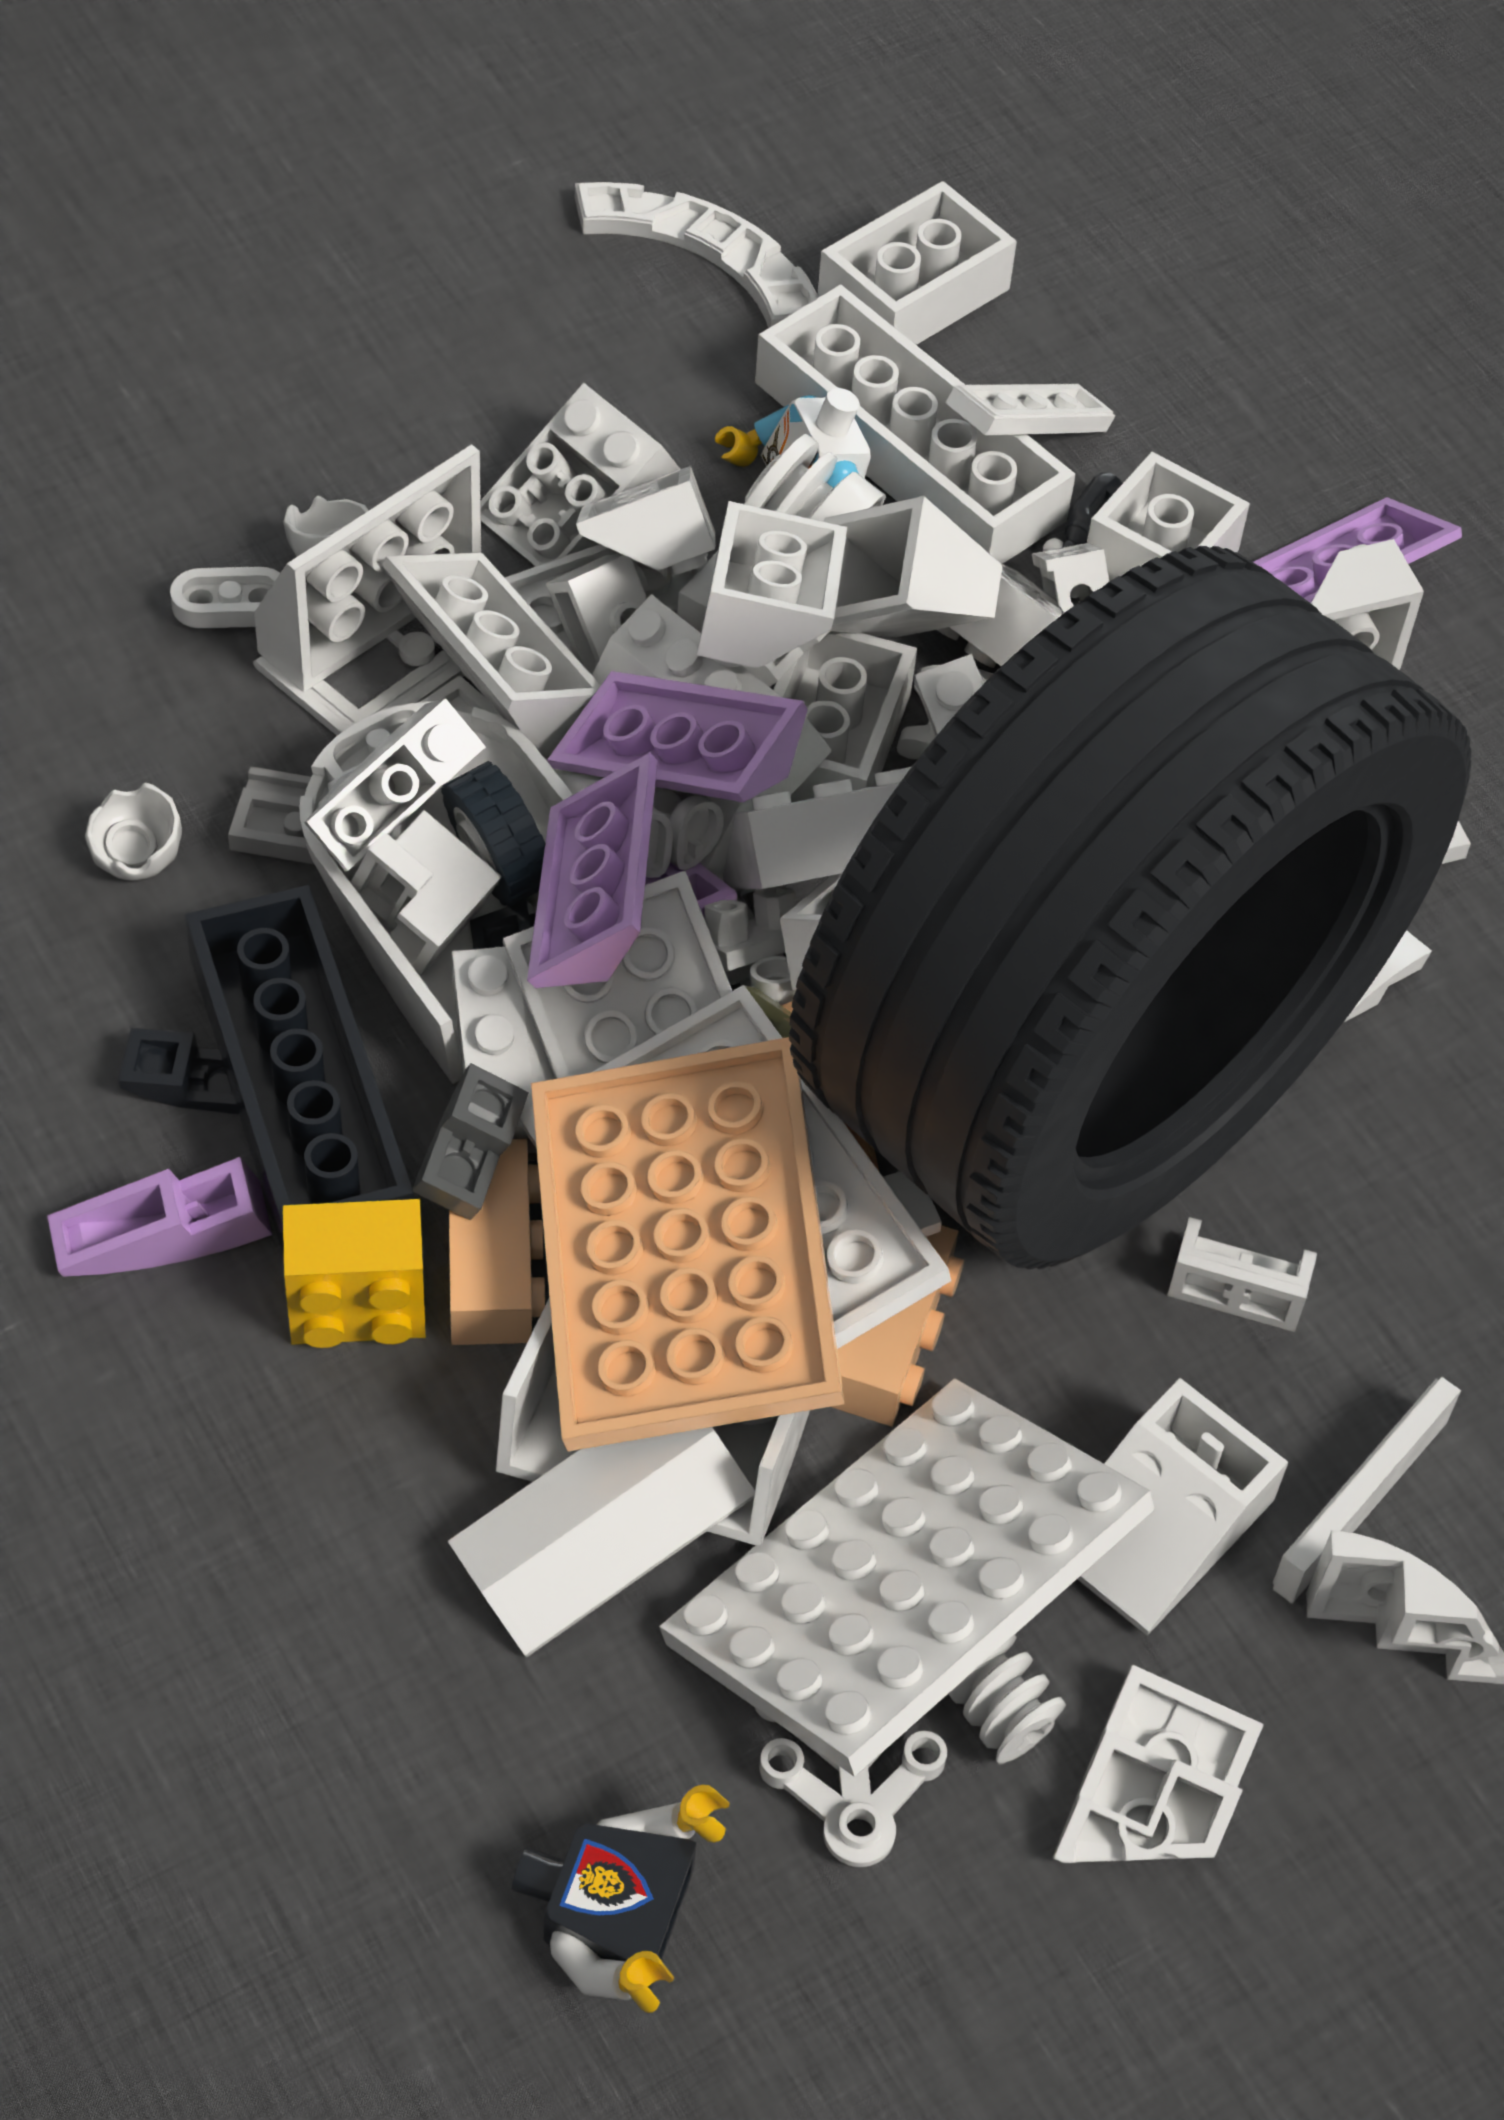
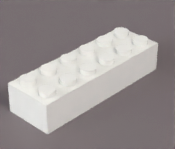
M841 284L758 335L755 383L782 406L785 407L791 401L802 396L826 397L828 391L834 388L846 389L858 398L860 405L854 418L870 448L871 456L866 476L896 501L925 496L1001 564H1004L1067 522L1075 473L1027 434L990 436L982 434L945 403L954 386L965 384Z

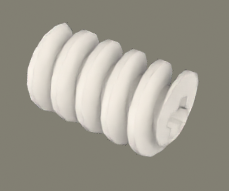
M1015 1635L948 1693L955 1703L965 1704L963 1715L972 1726H982L979 1737L987 1748L998 1749L996 1761L999 1765L1015 1760L1038 1744L1054 1727L1055 1719L1066 1706L1061 1697L1050 1699L1044 1703L1038 1701V1697L1050 1683L1044 1674L1037 1675L1026 1681L1022 1679V1674L1033 1661L1028 1652L1019 1653L1010 1658L1005 1656V1653L1017 1638Z

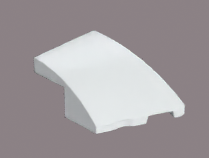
M1331 1530L1306 1592L1307 1618L1376 1623L1377 1649L1446 1654L1447 1680L1504 1684V1652L1477 1606L1454 1583L1432 1566L1391 1544L1356 1533Z
M1131 1665L1093 1753L1053 1859L1062 1863L1215 1857L1243 1791L1238 1788V1785L1264 1724L1142 1668Z

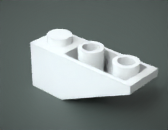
M446 698L424 704L380 743L312 813L304 824L345 871H348L366 855L368 849L384 832L390 834L486 746Z

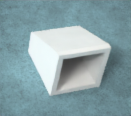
M925 496L824 519V522L847 527L835 616L832 629L829 631L901 637L995 618L1003 565Z

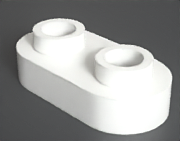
M268 567L196 568L185 571L175 578L170 588L174 616L184 625L193 628L255 627L254 612L280 572Z

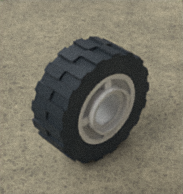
M487 761L444 784L441 788L442 800L457 838L502 876L492 891L493 896L502 905L511 907L537 893L540 887L546 843L537 828L533 816L507 776L501 772L498 766Z

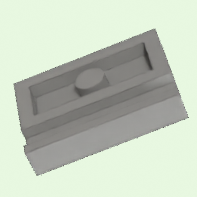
M250 766L248 772L249 779L246 788L243 787L228 833L229 850L314 864L306 846L299 809L300 797L305 795L311 777Z

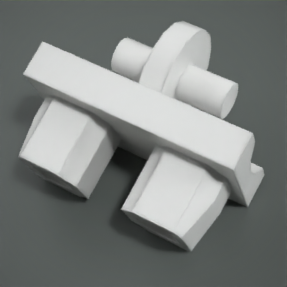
M782 886L756 889L753 893L755 919L749 921L747 905L735 900H721L705 905V922L731 985L740 983L741 985L751 987L750 968L756 961L770 956H784L785 946L780 918L797 904L795 890Z

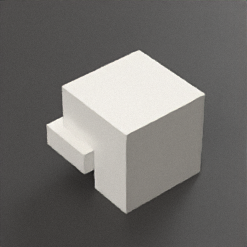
M423 810L396 841L386 832L368 849L351 884L378 921L391 931L390 937L421 977L470 920L481 910L502 876Z

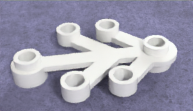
M755 1708L756 1712H757L763 1719H765V1720H767V1721L775 1722V1721L772 1720L770 1717H768L767 1715H765L764 1713H762L760 1710H758L757 1708ZM919 1731L912 1734L905 1743L902 1764L872 1794L868 1768L878 1757L854 1777L805 1743L839 1771L841 1795L803 1768V1752L798 1744L789 1739H774L765 1745L761 1753L759 1770L762 1779L769 1786L785 1789L824 1821V1841L828 1850L836 1859L849 1866L867 1867L880 1862L889 1854L896 1836L894 1814L924 1781L933 1780L942 1773L947 1757V1747L944 1740L936 1733ZM919 1748H928L935 1753L937 1760L931 1764H921L914 1759L912 1752ZM779 1755L786 1756L793 1761L794 1767L789 1771L779 1772L770 1766L769 1760ZM854 1819L865 1820L870 1823L873 1832L867 1836H856L849 1831L847 1824Z

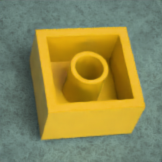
M420 1199L283 1205L284 1279L291 1345L308 1344L317 1348H329L341 1342L373 1340L391 1345L403 1343L412 1338H426Z

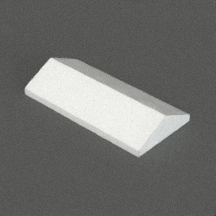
M713 1427L585 1448L576 1451L448 1540V1543L527 1658L751 1501L755 1496V1490Z

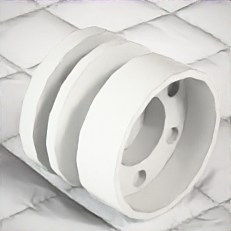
M803 434L785 452L776 456L767 465L747 493L744 504L824 522V519L827 517L883 505L886 495L857 472H852L834 488L830 486L827 482L833 474L838 458L831 452H827L808 469L817 453L819 443L808 434Z

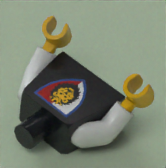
M702 1784L693 1787L679 1803L602 1819L596 1825L589 1823L578 1825L565 1860L528 1847L524 1849L516 1868L512 1890L549 1902L544 1916L543 1940L550 1946L551 1955L581 1993L589 1996L629 2000L632 1998L639 2008L646 2013H653L659 2007L660 2001L653 1994L652 1988L656 1981L665 1980L671 1983L674 1980V1976L662 1960L694 1872L697 1842L688 1839L696 1832L707 1842L715 1843L720 1841L725 1835L726 1828L714 1817H710L709 1814L716 1809L728 1808L730 1802L710 1785Z

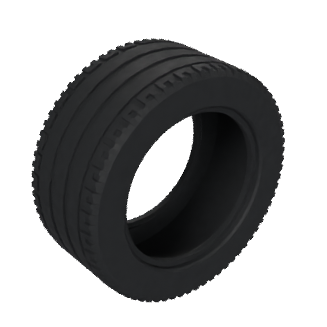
M1199 546L1195 549L1189 547L1182 549L1180 552L1173 551L1167 553L1161 558L1156 557L1141 567L1138 565L1130 569L1121 577L1118 576L1109 581L1102 588L1095 590L1078 604L1074 605L1004 663L971 696L928 745L872 822L845 867L823 911L810 941V946L802 963L803 968L796 983L797 990L793 997L791 1006L793 1011L789 1022L791 1026L789 1041L792 1043L790 1053L794 1058L793 1065L797 1069V1074L832 1113H835L919 1189L929 1195L934 1202L971 1233L981 1244L1009 1264L1021 1269L1026 1268L1027 1270L1035 1268L1044 1269L1048 1266L1053 1267L1063 1262H1069L1093 1251L1126 1233L1156 1213L1223 1157L1298 1079L1336 1033L1373 983L1420 908L1453 838L1466 796L1472 762L1470 760L1472 754L1470 737L1467 735L1466 728L1432 694L1425 691L1387 660L1375 655L1367 645L1335 621L1322 615L1314 605L1282 581L1275 578L1267 570L1231 549H1223L1219 546H1212L1210 548Z

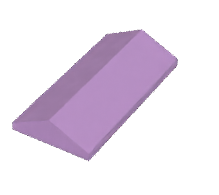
M1386 497L1254 561V563L1267 570L1275 578L1312 603L1340 551L1348 550L1361 544L1370 545L1394 539L1409 564L1462 538L1461 527Z
M611 671L547 761L553 769L606 777L650 752L658 760L655 787L744 803L788 778L808 709L802 700Z
M650 752L550 807L527 981L535 988L608 981L640 934L658 760Z

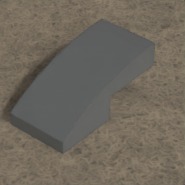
M470 1063L465 1069L438 1125L412 1191L471 1220L483 1206L500 1155L511 1145L529 1092Z

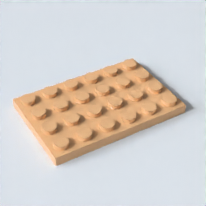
M789 1037L531 1083L561 1435L567 1451L845 1404L801 1078L797 1074V1069L793 1065L794 1058L790 1053L792 1043L789 1041Z

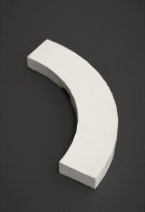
M612 182L575 183V202L583 235L622 234L645 237L684 248L704 257L731 275L747 290L761 310L768 328L819 298L808 276L801 267H795L780 252L781 246L757 226L735 213L708 201L680 192H676L675 198L644 192V185Z

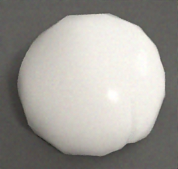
M316 496L311 507L304 513H300L296 506L290 505L286 510L283 521L288 543L298 557L369 510L364 504L348 499L327 501L321 496Z
M143 783L140 789L128 792L114 789L102 801L101 806L97 807L89 816L85 840L94 864L104 871L123 880L147 879L156 876L175 859L182 835L181 820L172 797L153 784Z

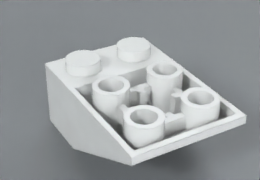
M583 383L480 501L481 522L536 567L599 544L581 536L578 531L576 522L583 506L681 469L661 444Z
M1179 1378L1137 1421L1104 1463L1149 1489L1155 1510L1077 1579L1148 1636L1275 1500L1288 1461Z

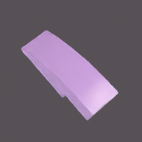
M241 1157L181 1180L170 1169H166L47 1215L57 1269L63 1277L125 1272L188 1261L229 1250L272 1235L260 1180Z

